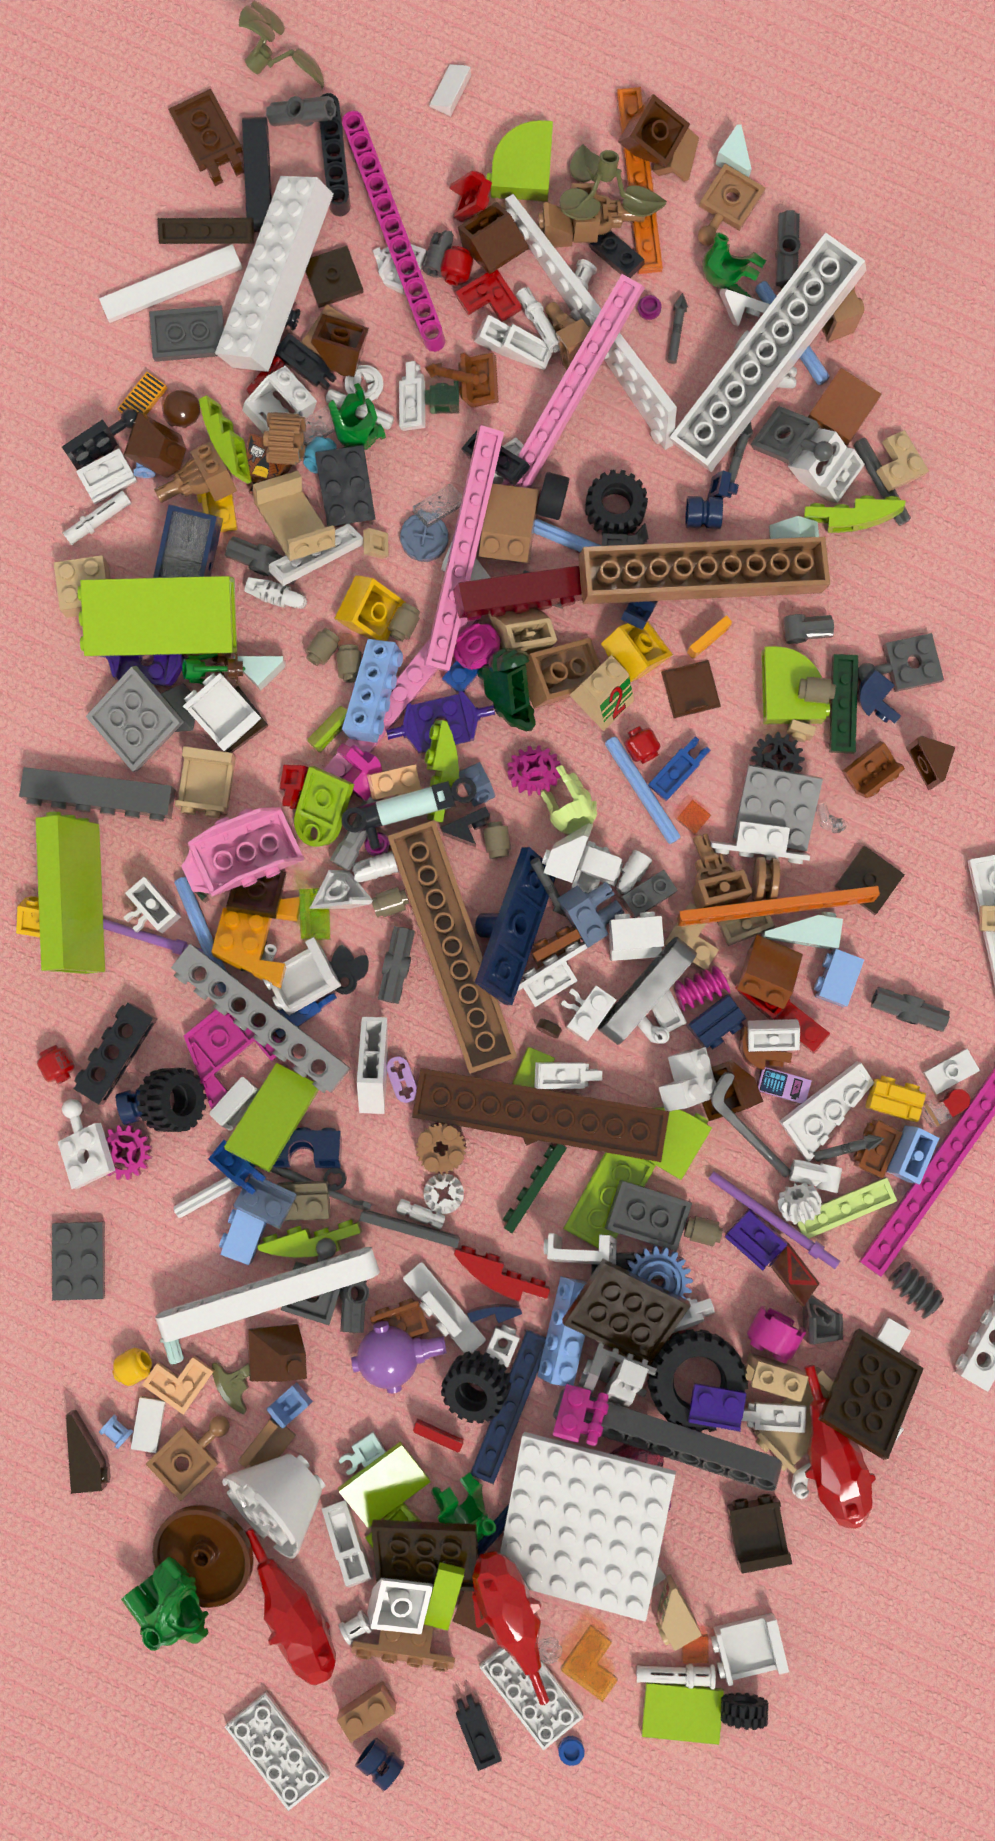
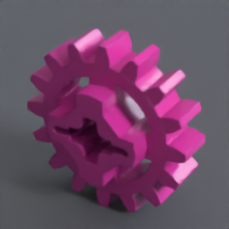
M540 745L537 746L536 750H532V747L528 746V751L524 752L522 749H519V756H511L512 762L508 763V779L511 780L513 788L518 786L519 793L527 790L528 796H531L532 792L536 791L539 796L541 795V790L545 789L547 792H550V785H558L557 779L561 778L556 767L560 766L561 763L557 761L556 753L550 754L549 748L541 751Z
M119 1125L117 1126V1132L113 1129L108 1130L109 1137H106L108 1147L110 1145L113 1146L111 1157L114 1166L115 1164L123 1163L128 1167V1169H120L115 1166L116 1171L107 1174L108 1176L116 1173V1179L121 1180L123 1174H125L126 1179L129 1180L132 1179V1173L136 1176L141 1175L140 1167L144 1169L149 1167L145 1160L152 1159L153 1156L147 1154V1150L153 1147L152 1145L145 1144L149 1137H141V1129L133 1132V1126L128 1125L126 1131H124L123 1126ZM127 1135L135 1140L126 1142L121 1136ZM122 1148L129 1149L127 1152L128 1157L120 1156V1153L123 1151ZM140 1149V1150H141V1154H140V1158H139V1161H138L137 1158H136V1155H137V1151Z

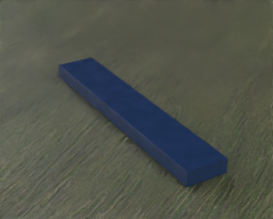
M528 1329L526 1330L509 1373L511 1377L509 1381L511 1383L510 1393L500 1413L496 1417L494 1416L489 1423L470 1472L472 1476L494 1485L538 1373L546 1341L545 1336Z

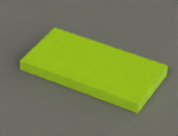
M276 1063L225 1144V1150L270 1172L319 1089L313 1085V1081Z
M605 1152L563 1229L598 1249L600 1235H610L616 1239L619 1233L607 1230L604 1227L620 1179L645 1187L656 1165L645 1159Z

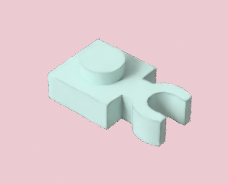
M373 1431L352 1445L354 1453L342 1455L339 1462L340 1464L345 1460L352 1462L353 1466L346 1471L347 1475H351L356 1471L358 1464L362 1463L365 1468L387 1451Z

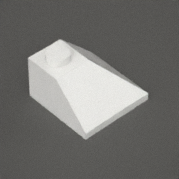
M588 823L554 843L551 851L547 849L542 864L546 865L544 873L572 883L594 824Z
M381 1578L372 1588L367 1614L370 1628L421 1634L433 1587L432 1584Z

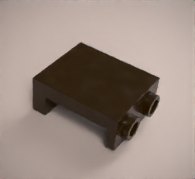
M762 1494L757 1496V1500L748 1501L746 1498L733 1500L731 1505H726L737 1564L742 1574L792 1564L781 1517V1503L777 1496Z

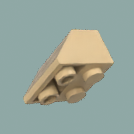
M537 607L529 608V611L518 614L514 611H507L506 614L498 617H491V614H489L492 626L500 637V649L522 650L529 655L530 653L549 649L557 642L550 617L541 610H538Z

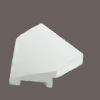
M411 244L421 270L427 250ZM380 247L374 249L373 253L377 261L378 273L384 285L406 295L388 247L382 250ZM400 250L397 253H403L405 250ZM407 271L405 274H411L413 271Z

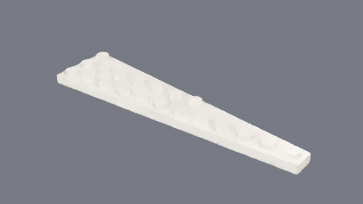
M514 194L505 198L506 211L511 214L529 249L570 308V314L574 321L583 319L587 326H592L602 310ZM619 332L604 360L652 430L651 436L656 444L660 443L664 450L673 446L670 436L675 430L677 407Z

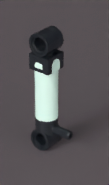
M466 777L457 779L452 786H450L449 781L439 783L428 788L349 808L343 813L342 824L347 831L353 833L366 831L371 849L380 848L376 831L377 827L456 807L455 801L463 804L470 803L476 798L477 787L471 779ZM461 784L470 785L471 794L468 797L462 798L458 795L457 790ZM354 813H358L362 818V822L358 827H352L349 823V818Z

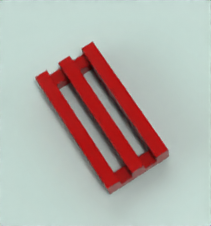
M417 1418L413 1427V1433L457 1453L460 1452L464 1439Z

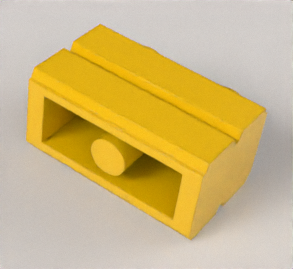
M882 1075L880 1079H873L874 1084L870 1087L865 1108L911 1122L919 1121L926 1093L919 1091L920 1086L905 1083L903 1087L895 1084L896 1079Z

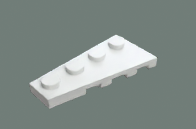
M855 1062L779 1121L806 1161H811L818 1147L825 1144L829 1139L828 1135L836 1125L839 1126L843 1122L845 1114L851 1107L856 1106L874 1084L862 1063Z

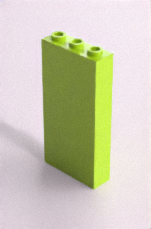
M234 577L80 580L81 586H78L77 593L78 599L82 603V611L79 612L80 626H83L80 648L81 651H84V656L237 653Z
M47 812L46 817L36 818L41 971L76 974L105 972L99 824L89 822V818H76L75 815H62L61 812Z

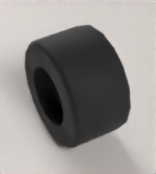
M550 472L546 473L537 506V515L554 520L560 519L570 481L569 477Z

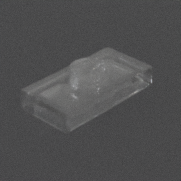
M328 405L305 418L306 432L304 431V445L307 446L318 436L325 438L335 432Z
M450 483L414 505L412 512L428 528L459 509L463 495Z

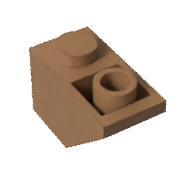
M543 202V212L538 213V227L554 248L572 247V218L561 212L560 207L549 202Z

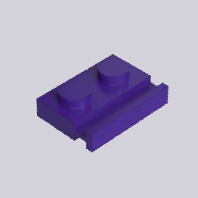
M748 1209L725 1234V1238L762 1271L788 1244L784 1238L751 1209Z
M694 1383L688 1422L740 1432L746 1393Z

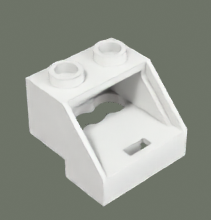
M283 366L268 375L246 399L242 409L264 434V431H269L267 426L268 412L289 413L288 409L282 407L281 402L274 398L273 392L278 391L295 410L294 414L305 417L306 421L312 418L317 400L286 366Z
M818 428L810 440L816 443L827 441L833 446L835 452L828 463L823 466L819 475L816 474V466L821 461L815 458L813 452L803 449L793 464L788 465V467L799 482L827 501L838 503L865 464L855 449L846 447L836 431Z
M655 912L640 913V918H630V914L615 915V920L609 921L610 961L656 958L662 951L664 946L662 916H655Z

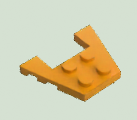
M301 897L281 899L276 919L297 922L302 905ZM223 908L211 951L213 957L238 969L242 968L261 980L263 978L277 988L282 987L286 970L285 963L262 960L272 918L227 911V908Z

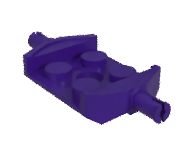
M183 654L153 655V663L149 666H144L141 662L144 655L97 656L106 657L115 680H120L132 666H137L153 685L169 687L177 681L182 671L183 660L188 659Z
M463 691L456 695L414 705L408 703L403 725L386 729L388 740L404 736L418 753L426 752L430 749L432 741L429 738L431 726L436 719L444 718L448 722L455 745L474 741L478 721H480L481 717L495 715L494 706L475 708Z

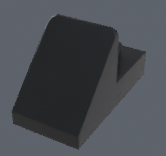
M483 807L441 827V832L443 836L476 847L469 829L473 827L474 830L486 826L488 824L487 820L490 819V814L487 808Z

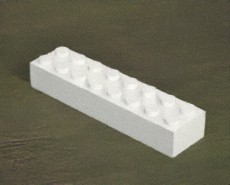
M280 176L215 352L217 356L232 368L267 372L270 369L333 197V193L318 177Z

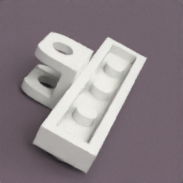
M346 524L335 530V547L289 561L288 557L284 556L269 564V572L285 586L362 546L363 537L350 524Z

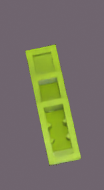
M207 395L200 398L199 403L205 426L221 460L235 477L247 484L251 483L244 439L234 433L233 423L223 416L219 403Z

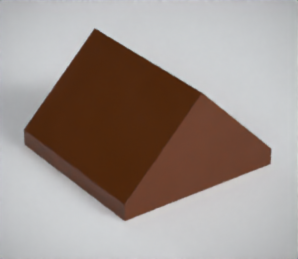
M920 736L906 747L928 791L945 781L954 754V746Z

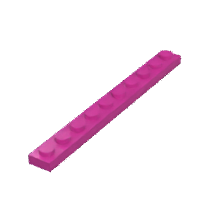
M995 1067L970 1101L969 1107L963 1111L931 1157L921 1183L912 1184L860 1258L859 1262L878 1276H883L994 1117Z

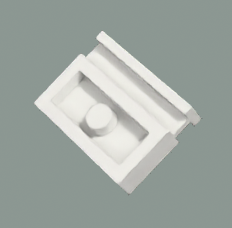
M120 449L76 471L94 504L137 482Z

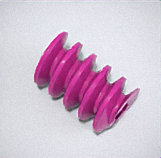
M717 966L712 967V974L707 969L703 970V978L696 973L693 975V981L689 977L684 978V985L679 980L675 982V994L683 1012H685L686 1003L691 1008H695L694 1000L696 999L701 1005L704 1004L703 996L712 1001L713 992L722 997L723 988L730 994L728 982L723 972Z

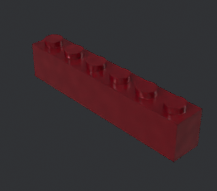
M579 566L459 582L453 589L459 618L467 617V620H477L486 614H491V617H498L506 614L507 611H514L516 614L529 611V608L538 607V610H545L551 608L554 604H561L562 607L575 604V601H582Z

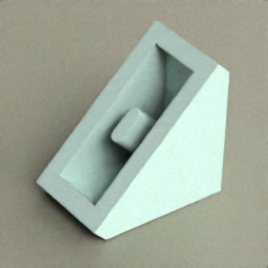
M739 124L736 125L719 150L716 165L722 168L724 164H727L749 177L751 164L742 125Z
M795 516L769 525L770 539L819 537L818 522Z
M238 656V661H243V666L245 667L243 674L260 691L286 667L283 656Z

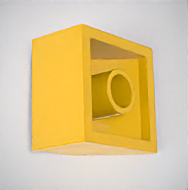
M355 575L334 619L364 637L387 641L391 633L387 628L397 608L406 602L374 578Z
M649 621L643 630L629 623L619 626L601 643L608 657L612 655L629 673L630 682L643 677L673 655Z

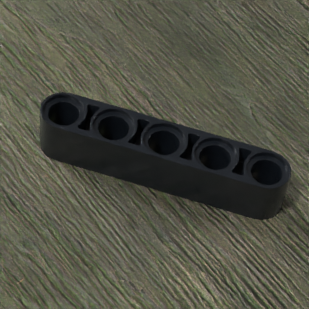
M326 93L320 97L330 96L333 98L336 106V116L332 120L320 121L326 187L333 193L329 208L332 214L344 216L349 212L351 205L340 105L338 98L334 94ZM329 131H336L334 134H328ZM333 153L339 154L338 156H335V157L329 156V155H331V154H333ZM334 176H341L340 179H332ZM338 198L344 199L342 202H335Z
M267 117L242 118L246 217L253 218L254 232H260L272 200Z

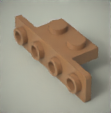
M423 1625L421 1634L381 1630L378 1645L352 1642L351 1653L356 1654V1657L360 1659H371V1656L382 1658L381 1661L392 1664L397 1663L398 1660L407 1662L408 1666L420 1668L422 1665L433 1666L434 1670L441 1672L453 1669L455 1657L430 1653L433 1626Z

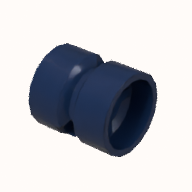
M701 496L687 497L685 512L686 528L700 529L702 524H704L709 529H721L723 497H709L706 501Z
M139 1088L136 1089L135 1093L128 1090L117 1093L115 1096L117 1110L124 1125L138 1122L142 1115V1112H138L137 1108L140 1105L139 1101H137V1095H140L141 1092L138 1090Z
M376 1737L364 1749L355 1767L365 1776L372 1775V1782L382 1791H385L396 1780L405 1762L394 1752L388 1753V1747ZM382 1762H386L383 1765V1767L379 1770L378 1768L382 1764Z

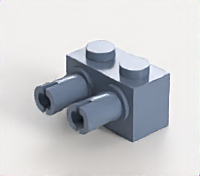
M604 882L589 893H584L577 885L557 898L570 924L578 930L581 936L580 939L588 948L609 935L606 925L610 920L615 919V915L624 914L617 900L598 912L595 910L597 909L596 906L615 895L607 882Z

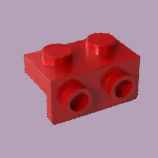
M470 171L450 185L449 189L460 195L453 217L460 222L473 217L481 210L483 211L489 203L490 197H488L492 182L486 179L482 173Z

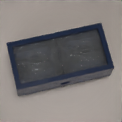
M169 504L153 578L211 577L223 518Z

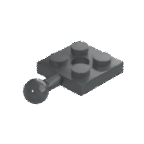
M781 406L777 407L751 443L754 450L789 465L793 464L803 449L813 452L815 458L819 461L829 460L834 452L833 446L829 442L821 441L816 443L810 440L819 428L816 420ZM790 432L788 437L780 439L782 434Z
M932 633L885 643L883 648L887 660L886 664L874 666L871 663H863L858 668V678L861 681L867 677L873 668L881 674L890 673L892 683L895 685V692L940 683L944 680ZM909 657H915L919 661L918 668L914 669L909 666Z
M323 1238L318 1241L316 1245V1252L319 1255L317 1262L326 1260L335 1254L336 1244L332 1239ZM296 1261L293 1270L307 1266V1264ZM341 1288L320 1294L318 1298H308L282 1306L281 1310L330 1325Z

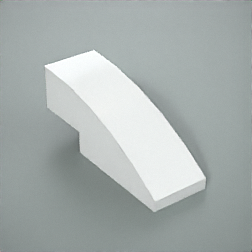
M490 315L483 319L474 340L479 345L502 356L543 370L546 369L552 355L543 340L514 324L508 326Z
M624 1359L613 1373L603 1393L609 1396L607 1402L625 1408L630 1406L634 1401L636 1393L642 1389L648 1369Z
M344 1500L322 1508L334 1554L339 1562L345 1586L350 1588L374 1579L347 1501Z

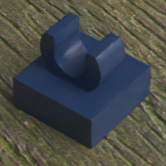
M723 470L712 476L708 498H731L732 494L737 495L739 485L730 482L732 473Z

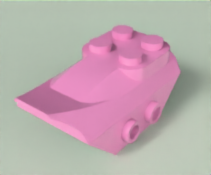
M281 807L258 808L256 810L249 808L241 811L237 817L230 820L229 817H225L216 821L214 826L189 841V852L181 867L193 892H204L215 896L240 885H243V887L251 886L257 882L258 878L263 876L267 878L274 877L281 872V869L304 861V857Z

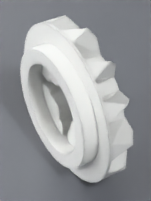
M359 365L355 377L346 376L345 389L348 394L355 393L354 384L359 383L361 385V377H364L366 383H371L368 385L367 392L363 390L365 400L367 398L371 401L378 399L383 391L382 375L372 366Z
M437 1174L430 1178L425 1185V1203L434 1212L440 1214L454 1212L463 1201V1186L451 1174ZM450 1184L448 1194L453 1198V1201L444 1198L440 1203H437L439 1193L434 1187L443 1190Z

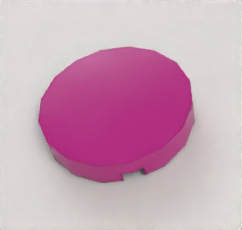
M477 623L469 626L456 640L457 645L454 648V657L466 669L473 670L487 665L491 655L499 650L500 637L498 632L487 623L485 625Z

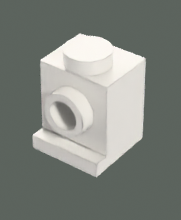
M503 1324L501 1328L496 1326L485 1352L489 1353L493 1359L495 1357L500 1360L499 1364H504L508 1367L520 1339L519 1335L515 1334L517 1330L506 1324ZM504 1338L508 1341V1344L505 1347H500L498 1341Z

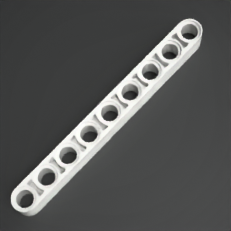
M365 1247L165 1310L157 1314L155 1319L163 1342H170L377 1276L380 1270L372 1247Z

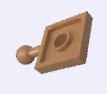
M724 164L699 204L700 208L714 215L709 225L699 230V242L704 246L712 245L715 242L716 230L722 221L740 231L766 188L729 165ZM728 193H735L739 199L732 202L726 198V195Z
M223 1416L214 1417L210 1421L209 1430L199 1440L183 1426L146 1463V1466L182 1501L219 1464V1461L205 1447L215 1437H222L227 1434L230 1428L229 1421ZM180 1456L186 1457L189 1461L188 1469L180 1470L177 1468L176 1459Z

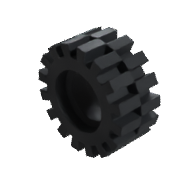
M749 1693L725 1694L721 1698L720 1720L729 1727L735 1726L736 1729H763L768 1724V1700H764L763 1697H758L755 1694L751 1696Z

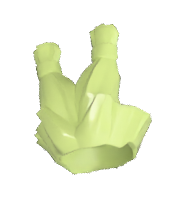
M560 765L556 769L574 800L559 808L551 792L543 789L540 796L547 804L550 812V821L553 826L560 832L568 835L588 823L593 824L597 817V802L592 801L590 793L587 789L583 788L576 773L567 774L564 766Z

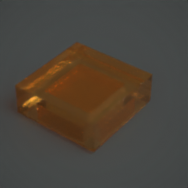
M692 800L676 820L695 835L710 818L711 814Z
M702 1634L699 1638L682 1647L683 1663H709L708 1634Z

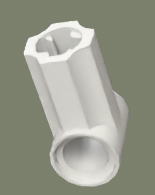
M793 1159L789 1180L799 1183L806 1182L808 1185L816 1186L815 1188L838 1193L843 1168L822 1163L817 1165Z

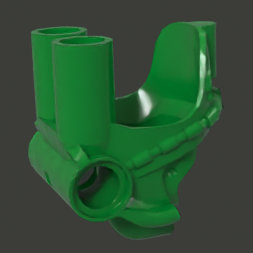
M171 1557L163 1561L150 1577L139 1586L133 1588L121 1599L140 1625L142 1641L151 1651H156L162 1646L173 1645L178 1640H186L189 1643L197 1644L208 1635V1629L204 1628L209 1613L207 1611L202 1612L200 1609L199 1598L195 1593V1578L189 1577L187 1570Z

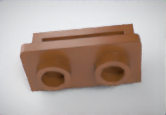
M492 352L470 357L466 353H461V362L458 364V370L476 374L480 378L477 385L462 382V385L459 387L461 399L471 408L498 403L496 355Z
M879 741L843 769L842 772L855 793L868 798L876 795L886 783L897 779L899 773L905 768L903 764L896 762L887 745Z
M565 926L555 932L556 935L548 940L543 938L535 942L530 953L538 968L544 966L543 961L554 954L558 957L565 953L564 948L575 941L581 943V936L578 930L573 926L570 928Z
M873 1120L872 1123L869 1122L865 1127L863 1136L870 1134L884 1139L874 1149L868 1151L866 1148L855 1151L853 1155L855 1163L853 1166L879 1178H884L903 1132L884 1124L882 1121Z
M413 1298L399 1302V1307L392 1310L389 1307L376 1310L375 1316L370 1317L373 1325L380 1321H387L389 1326L402 1329L411 1338L430 1332L424 1312L420 1307L421 1303L419 1301L414 1302Z

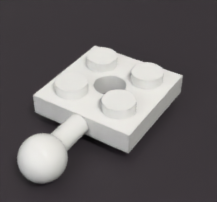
M76 1099L66 1100L62 1105V1113L70 1119L74 1134L58 1141L71 1189H79L116 1170L102 1124L94 1123L83 1128L80 1119L82 1104ZM85 1150L89 1153L87 1162L84 1160Z

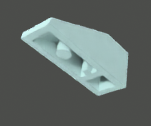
M822 912L821 915L765 931L761 936L774 941L835 950L839 948L843 919L836 918V913Z

